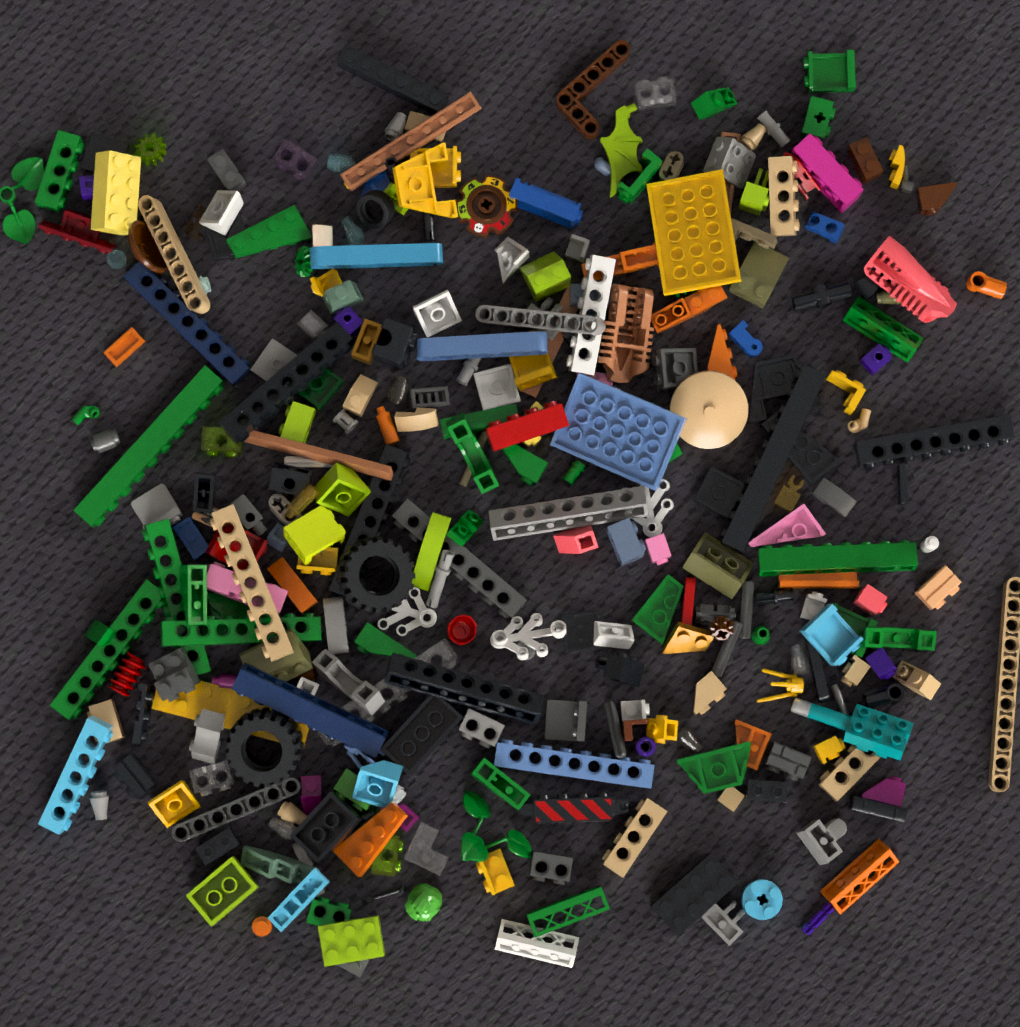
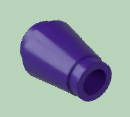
M642 737L637 741L636 750L641 756L647 757L655 752L656 744L652 738ZM642 744H648L649 749L644 751L641 748Z

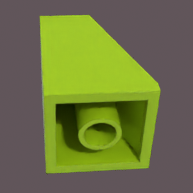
M554 251L519 267L535 302L553 295L568 286L570 287L571 275L563 259Z

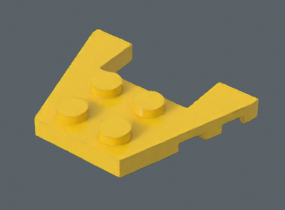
M441 143L392 168L399 207L448 218L458 217L455 200L436 201L430 163L448 160L446 143Z

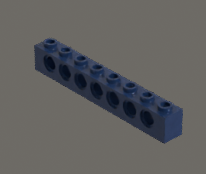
M140 262L136 263L123 276L233 387L250 372L249 362L243 356L238 358L234 354L236 350L229 343L225 345L221 341L223 337L215 329L211 331L207 327L209 323L202 316L198 318L194 311L188 309L186 304L180 300L182 296L175 289L171 291L166 287L168 283L162 276L157 278L153 271L143 266ZM151 278L153 280L150 286H143L145 279ZM159 292H166V297L163 300L157 299ZM172 306H180L179 311L171 313L170 309ZM186 319H193V324L190 327L184 326ZM200 332L207 333V337L204 340L197 339ZM215 345L221 347L217 354L211 353V348ZM227 359L234 360V365L231 367H225L224 364Z

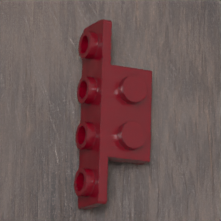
M70 209L64 211L61 226L46 220L38 226L46 234L60 235L64 240L80 242L81 246L97 248L101 253L108 254L116 249L115 244L99 239L100 231L91 230L90 216Z

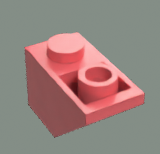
M591 525L571 528L553 534L559 553L581 554L599 548Z

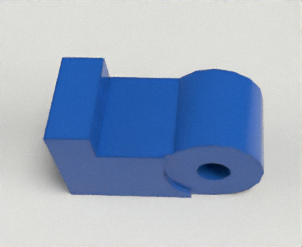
M812 212L805 228L837 244L844 230V223Z
M742 320L728 336L747 356L753 358L761 353L763 346L761 341L753 338L745 330L749 325Z

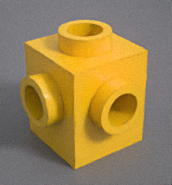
M656 715V719L647 718L646 737L654 739L655 743L665 744L666 740L677 741L678 721L668 720V716Z

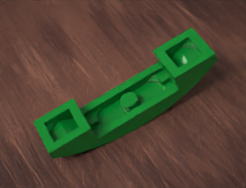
M865 627L863 647H892L935 651L937 631L901 627Z

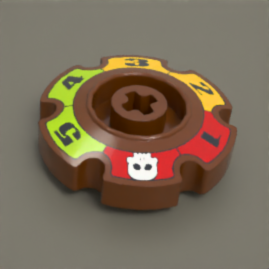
M485 175L483 181H479L477 177L472 178L460 189L459 193L463 198L456 200L458 220L461 224H468L467 231L478 237L488 238L491 232L496 233L498 236L511 227L514 222L511 214L517 213V199H510L511 189H505L506 181L496 176ZM484 203H488V210L485 209Z

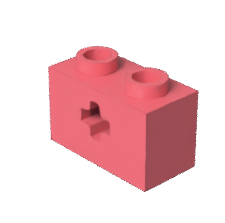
M867 584L861 589L852 604L870 616H874L883 612L888 604L885 602L888 597Z

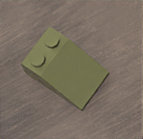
M755 241L740 268L742 282L732 283L729 292L763 309L789 258L771 248H763Z

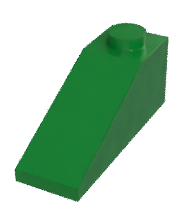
M516 444L503 448L502 451L518 475L522 477L521 481L530 486L532 483L537 485L548 466V462Z
M180 565V586L186 624L207 625V565Z
M368 622L354 641L357 644L356 648L365 655L367 652L384 656H391L392 653L414 659L417 657L416 654Z
M481 758L469 773L482 785L518 811L530 797L527 791L485 758Z

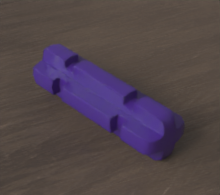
M826 902L822 909H819L808 920L809 922L801 927L802 931L806 935H810L814 928H817L835 908L829 902Z

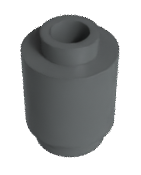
M107 429L92 435L93 439L90 440L94 451L98 450L99 453L115 448L117 444L121 443L116 429Z

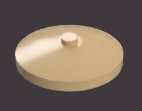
M708 370L688 376L677 386L671 398L670 411L687 418L680 434L683 440L698 448L714 449L729 444L742 432L748 417V402L743 389L732 377L722 372Z

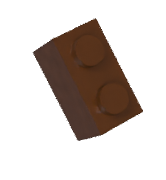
M867 137L850 144L847 148V153L863 185L881 177L883 169Z

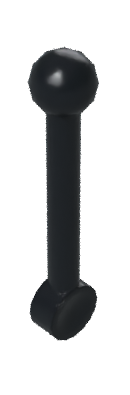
M402 885L398 889L382 894L368 895L366 901L372 903L374 900L399 892L405 893L406 887Z

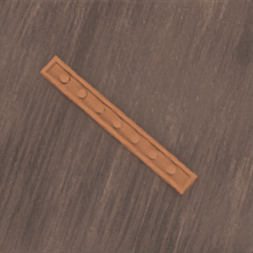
M470 91L340 175L350 191H353L386 170V159L394 157L399 162L479 111L481 106Z
M255 430L249 433V437L244 441L329 465H334L337 462L356 472L390 481L393 477L391 466Z

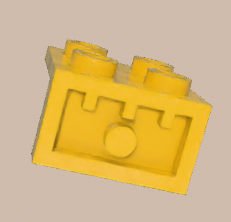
M832 370L826 380L850 393L843 406L846 407L844 412L851 415L866 389L863 388L864 385L856 380L852 382L847 379V375L843 372Z
M501 849L488 853V858L484 862H476L479 874L484 873L486 878L483 884L487 893L491 892L492 895H495L500 891L515 886Z

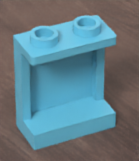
M826 604L799 631L831 666H840L848 659L846 656L851 651L855 652L862 645L860 642L864 638L854 632L836 612L838 609L833 604Z

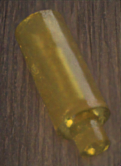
M309 484L288 505L289 510L285 515L289 519L294 515L298 516L320 494L319 491Z

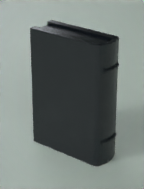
M857 796L850 797L851 801L848 807L850 811L905 823L908 810L906 808Z

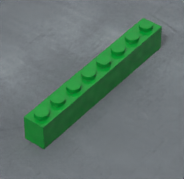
M902 540L899 543L881 541L879 544L861 542L859 545L845 542L836 546H832L831 543H824L820 546L803 544L801 547L783 545L781 548L763 546L757 552L759 577L845 572L915 571L918 566L916 542L910 543L909 540Z

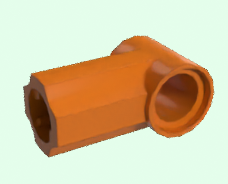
M977 271L967 278L966 287L972 292L978 291L1001 300L1005 294L1007 283ZM974 277L980 280V286H976L973 283Z

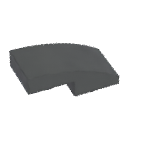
M824 477L820 479L811 492L823 504L832 507L842 517H846L857 502Z

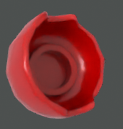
M455 616L448 623L447 636L454 644H469L476 636L477 624L470 616Z

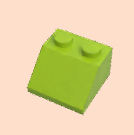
M337 462L315 485L317 504L348 517L371 493L370 489L353 469Z

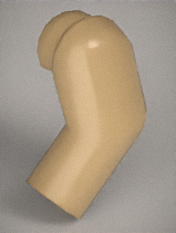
M862 409L860 418L848 423L849 431L858 433L866 429L871 410Z

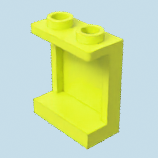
M322 505L288 524L283 529L284 538L304 565L312 562V556L338 541L343 543L346 532L343 526L337 524L332 511Z

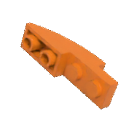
M722 285L701 289L651 314V322L656 332L660 333L709 310L712 306L728 297Z

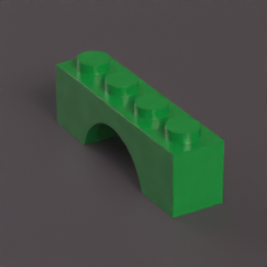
M462 412L446 420L447 428L465 458L481 494L498 487V479L464 413Z

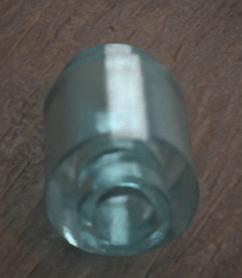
M339 153L329 154L327 169L341 174L354 166L356 161L353 160V156Z

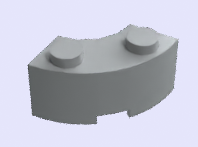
M202 709L200 715L197 714L194 726H197L195 740L192 739L189 746L192 759L215 764L221 743V730H224L225 714Z

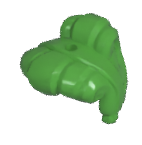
M420 883L408 895L405 904L406 912L416 921H430L442 906V894L437 888L427 883Z

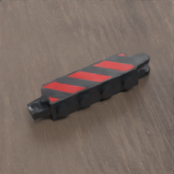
M597 793L595 798H589V794H577V798H569V794L557 795V799H549V795H537V799L533 800V804H523L518 813L534 816V820L537 823L610 821L614 815L628 813V801L613 799V797H609V793Z

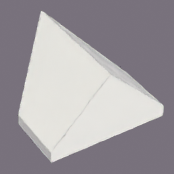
M509 237L495 249L498 255L502 282L504 283L529 258L528 249Z

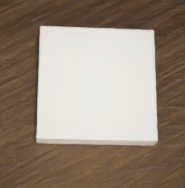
M511 364L473 373L483 410L521 402Z

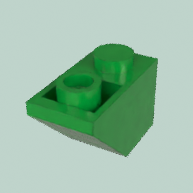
M727 87L706 91L691 102L699 120L721 113L737 105L733 92Z

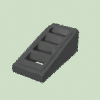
M448 386L410 389L407 392L410 411H416L417 408L450 406ZM438 392H442L443 402H439ZM431 393H434L435 402L431 401ZM423 394H426L427 403L423 402ZM415 395H418L419 404H416Z

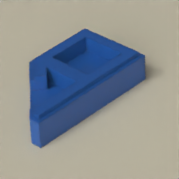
M386 170L365 183L359 198L370 190L384 191L391 182Z

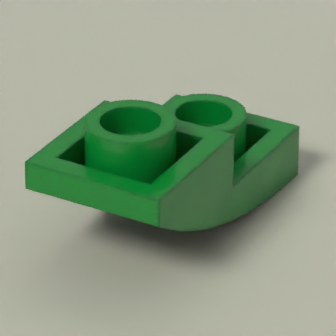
M468 510L449 530L446 536L462 547L479 529L484 520L478 514Z
M94 619L84 636L103 647L113 633V630Z

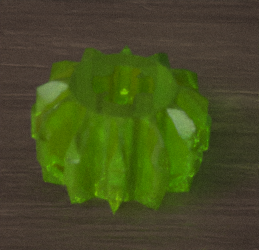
M152 133L150 138L147 134H144L145 139L138 138L140 144L134 145L135 149H137L134 154L141 157V163L145 161L146 166H149L151 161L154 166H157L156 160L158 159L163 162L164 159L161 155H167V151L164 150L167 145L162 143L163 139L161 136L156 138L155 133ZM147 148H153L154 151H148Z

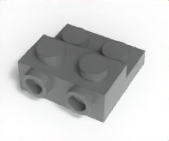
M696 348L659 349L654 352L652 365L656 366V373L654 374L653 381L657 385L658 390H675L685 378L698 372Z
M184 647L148 664L157 681L154 685L162 701L168 699L171 702L180 697L178 693L184 691L187 694L196 689L194 685L201 682Z

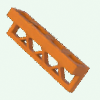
M857 572L778 576V588L857 589L859 587Z
M878 839L821 889L820 892L841 915L896 866L899 861L890 848ZM890 856L891 860L886 865H883V862ZM872 871H875L874 876L868 878L869 874ZM860 884V888L857 891H853L854 887ZM846 897L845 901L838 906L837 902Z

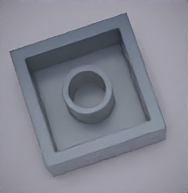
M630 518L607 526L606 532L620 566L643 558L646 548L642 539L638 540L637 538L638 528L635 521L631 522Z

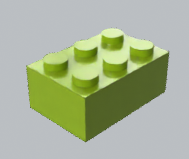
M232 856L190 891L186 897L209 925L214 926L260 886L237 858Z
M379 915L318 926L324 967L385 956Z

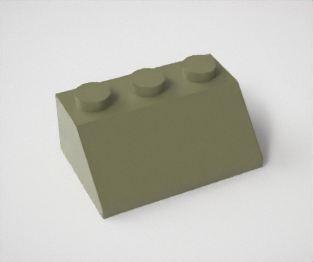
M705 532L682 568L717 589L723 595L733 599L755 563L732 548L723 545L721 541Z
M292 628L285 631L294 652L290 655L271 662L270 657L265 658L261 647L265 646L264 642L239 654L243 664L247 663L285 682L313 669L310 652ZM277 635L267 641L273 644L278 641L279 637Z

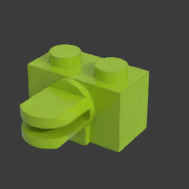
M759 168L754 184L746 182L738 209L759 216L761 211H766L770 200L769 195H767L769 189L765 188L769 178L768 170L762 186L758 185L763 172L762 168Z

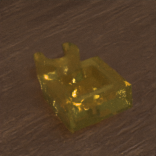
M794 475L788 481L789 488L783 486L774 504L789 512L793 511L801 495L796 491L804 485L803 480H801L799 485H794Z

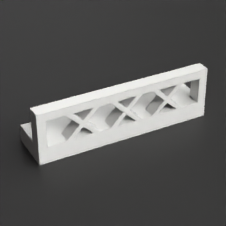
M501 920L495 950L565 967H573L579 937L551 931L530 939L526 938L523 934L529 932L534 935L531 926L509 920ZM508 927L512 928L515 932L509 934L503 932V929ZM536 927L537 932L543 930L542 928ZM550 937L554 942L546 943L542 938ZM565 941L574 943L573 949L564 947L562 943Z

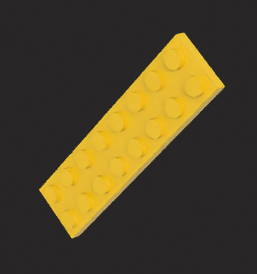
M204 681L194 685L196 689L187 694L184 691L178 693L180 697L171 702L168 699L162 701L156 689L151 709L192 720L196 719L197 714H201L202 709L225 714L224 728L230 730L245 713H250L253 709L257 708L259 710L270 708L266 705L255 703L253 699L247 696H240L232 689L219 688V685ZM296 722L298 725L297 731H301L303 736L301 742H304L305 747L309 728L304 723ZM256 731L251 734L279 742L273 734L266 731Z

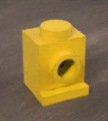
M833 736L813 746L821 764L827 762L826 758L830 761L839 757V752L846 749L842 739H838L837 736Z

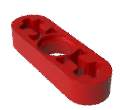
M686 577L681 623L692 626L696 578Z

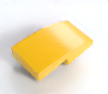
M899 145L897 150L893 149L889 158L892 161L890 167L897 169H893L889 180L892 181L890 187L896 190L900 185L905 164L904 147L902 145Z

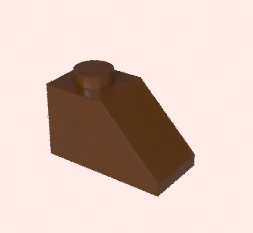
M957 182L919 187L916 190L919 214H925V216L936 215L956 188Z

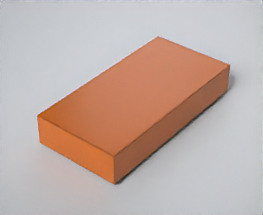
M131 327L103 353L118 367L145 343V340Z

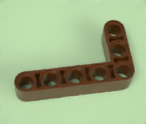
M620 40L613 44L557 94V109L588 140H593L598 136L599 123L583 107L580 101L629 58L630 45L626 41ZM623 48L626 50V53L620 55L616 50ZM604 61H610L612 63V66L605 67L602 63ZM595 73L598 78L591 80L588 75ZM582 86L584 90L582 92H576L574 90V87ZM562 98H566L570 102L567 105H562L559 101ZM575 112H580L583 116L580 119H575L572 115ZM593 126L596 130L593 133H588L585 128Z

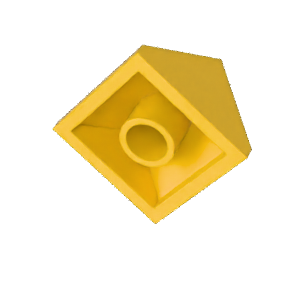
M183 780L147 802L167 828L201 807Z

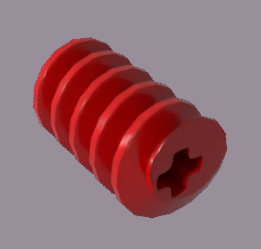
M127 652L126 654L130 659H122L125 666H118L121 673L114 672L117 680L110 679L113 686L108 687L123 696L129 697L130 694L127 689H134L131 682H138L135 675L142 676L139 669H146V666L143 664V660Z

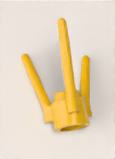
M762 669L764 673L787 678L786 682H771L770 685L786 687V691L789 692L760 698L756 701L760 703L786 697H797V693H803V678H797V675Z

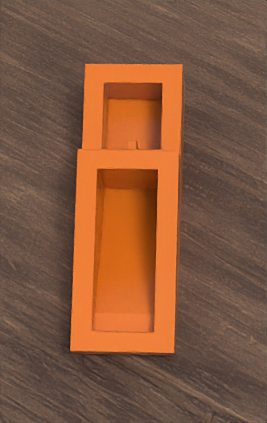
M283 557L267 568L282 589L288 591L287 595L302 614L318 603Z

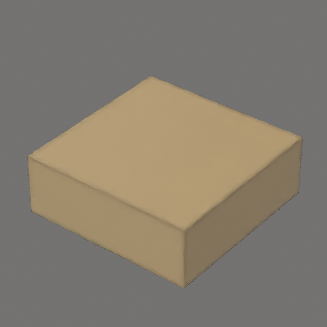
M730 787L722 792L717 801L734 812L745 795L734 787Z

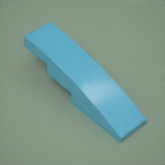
M315 867L268 919L282 932L330 881Z

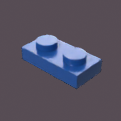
M190 517L173 527L194 560L206 554L205 551L208 544Z

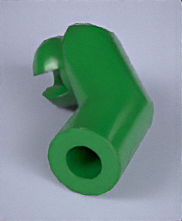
M82 406L71 419L79 425L84 418L99 417L100 411L96 406Z

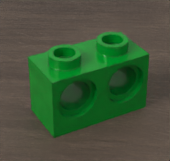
M318 896V899L312 900L306 923L319 926L337 922L334 918V914L337 911L344 913V921L350 920L352 909L348 908L349 904L337 902V905L329 903L330 899ZM317 906L325 908L326 913L323 917L316 915L315 909Z

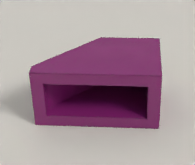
M890 776L889 779H883L860 793V797L901 807L906 783L901 782L902 778Z

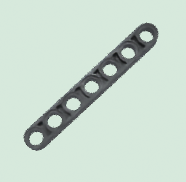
M292 777L284 779L278 785L272 784L271 787H265L177 824L172 829V837L178 842H184L290 798L300 792L301 782ZM290 781H295L297 784V789L294 792H290L287 789V784ZM273 788L277 789L279 793L278 798L275 800L270 799L268 795L269 791ZM254 796L260 799V805L256 808L250 804V800ZM235 804H239L242 807V812L239 815H234L232 812V807ZM216 812L223 814L224 818L220 823L214 821L213 817ZM199 819L205 823V828L202 831L197 830L195 827V823ZM180 827L185 828L187 832L183 839L177 836V830Z

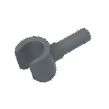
M904 166L901 190L911 193L914 182L908 181V166Z

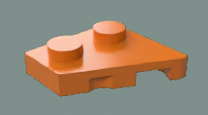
M736 719V742L741 744L751 741L747 767L757 771L772 734Z

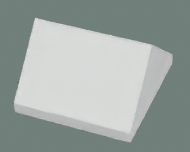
M217 190L199 223L226 236L244 204L238 191Z
M448 290L413 306L414 313L427 338L462 321Z

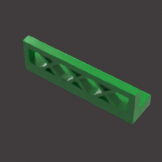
M859 296L842 320L881 346H886L891 353L907 363L924 339ZM859 304L860 306L865 308V310L861 309L857 305ZM908 338H911V339H913L914 341H916V344H915L914 342H912L911 340H909Z
M515 403L464 415L473 432L477 433L485 431V428L489 427L488 423L492 421H507L506 417L518 414ZM452 417L440 419L444 439L452 438L446 425V420Z
M599 885L526 914L536 938L610 910L603 889ZM601 896L604 907L599 909L590 907L592 899ZM580 904L586 908L583 915L576 916L571 913L573 907ZM561 911L567 914L564 922L557 923L552 920L556 912ZM540 918L549 921L545 929L537 932L533 921Z

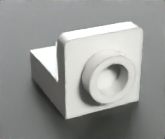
M812 592V594L806 595L800 618L811 620L824 607L827 599L823 598V594Z
M645 699L621 701L622 721L646 719V716L650 715L649 704H645Z

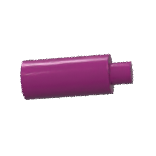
M220 673V676L212 677V684H219V688L232 689L238 675Z

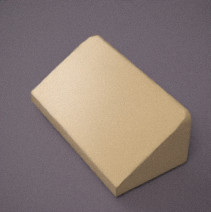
M312 225L313 247L333 246V226Z

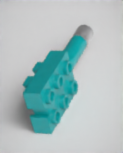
M799 698L794 699L791 708L793 713L846 731L843 741L856 745L858 750L864 752L870 750L876 752V756L885 759L888 756L901 761L914 724L913 722L860 704H856L852 716Z

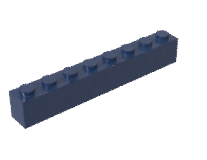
M247 663L243 664L232 687V690L238 695L247 696L259 705H266L278 714L283 713L294 722L304 723L311 730L320 731L330 739H337L343 742L345 746L356 748L368 757H377L388 734V730Z

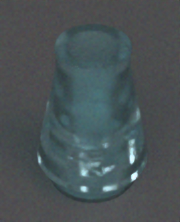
M350 216L341 220L348 243H351V245L361 244L365 240L364 231Z

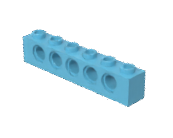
M93 715L87 718L40 818L39 825L58 835L64 832V830L67 831L72 823L70 818L73 813L77 812L80 806L78 802L80 796H84L89 787L87 781L94 776L97 770L95 764L97 760L100 761L105 753L103 747L105 743H109L113 736V732H111L113 725ZM91 736H95L97 738V745L91 743ZM82 754L89 756V763L83 761ZM74 771L81 774V780H77L74 777ZM66 789H70L73 792L72 798L66 795ZM58 806L64 809V815L58 813Z

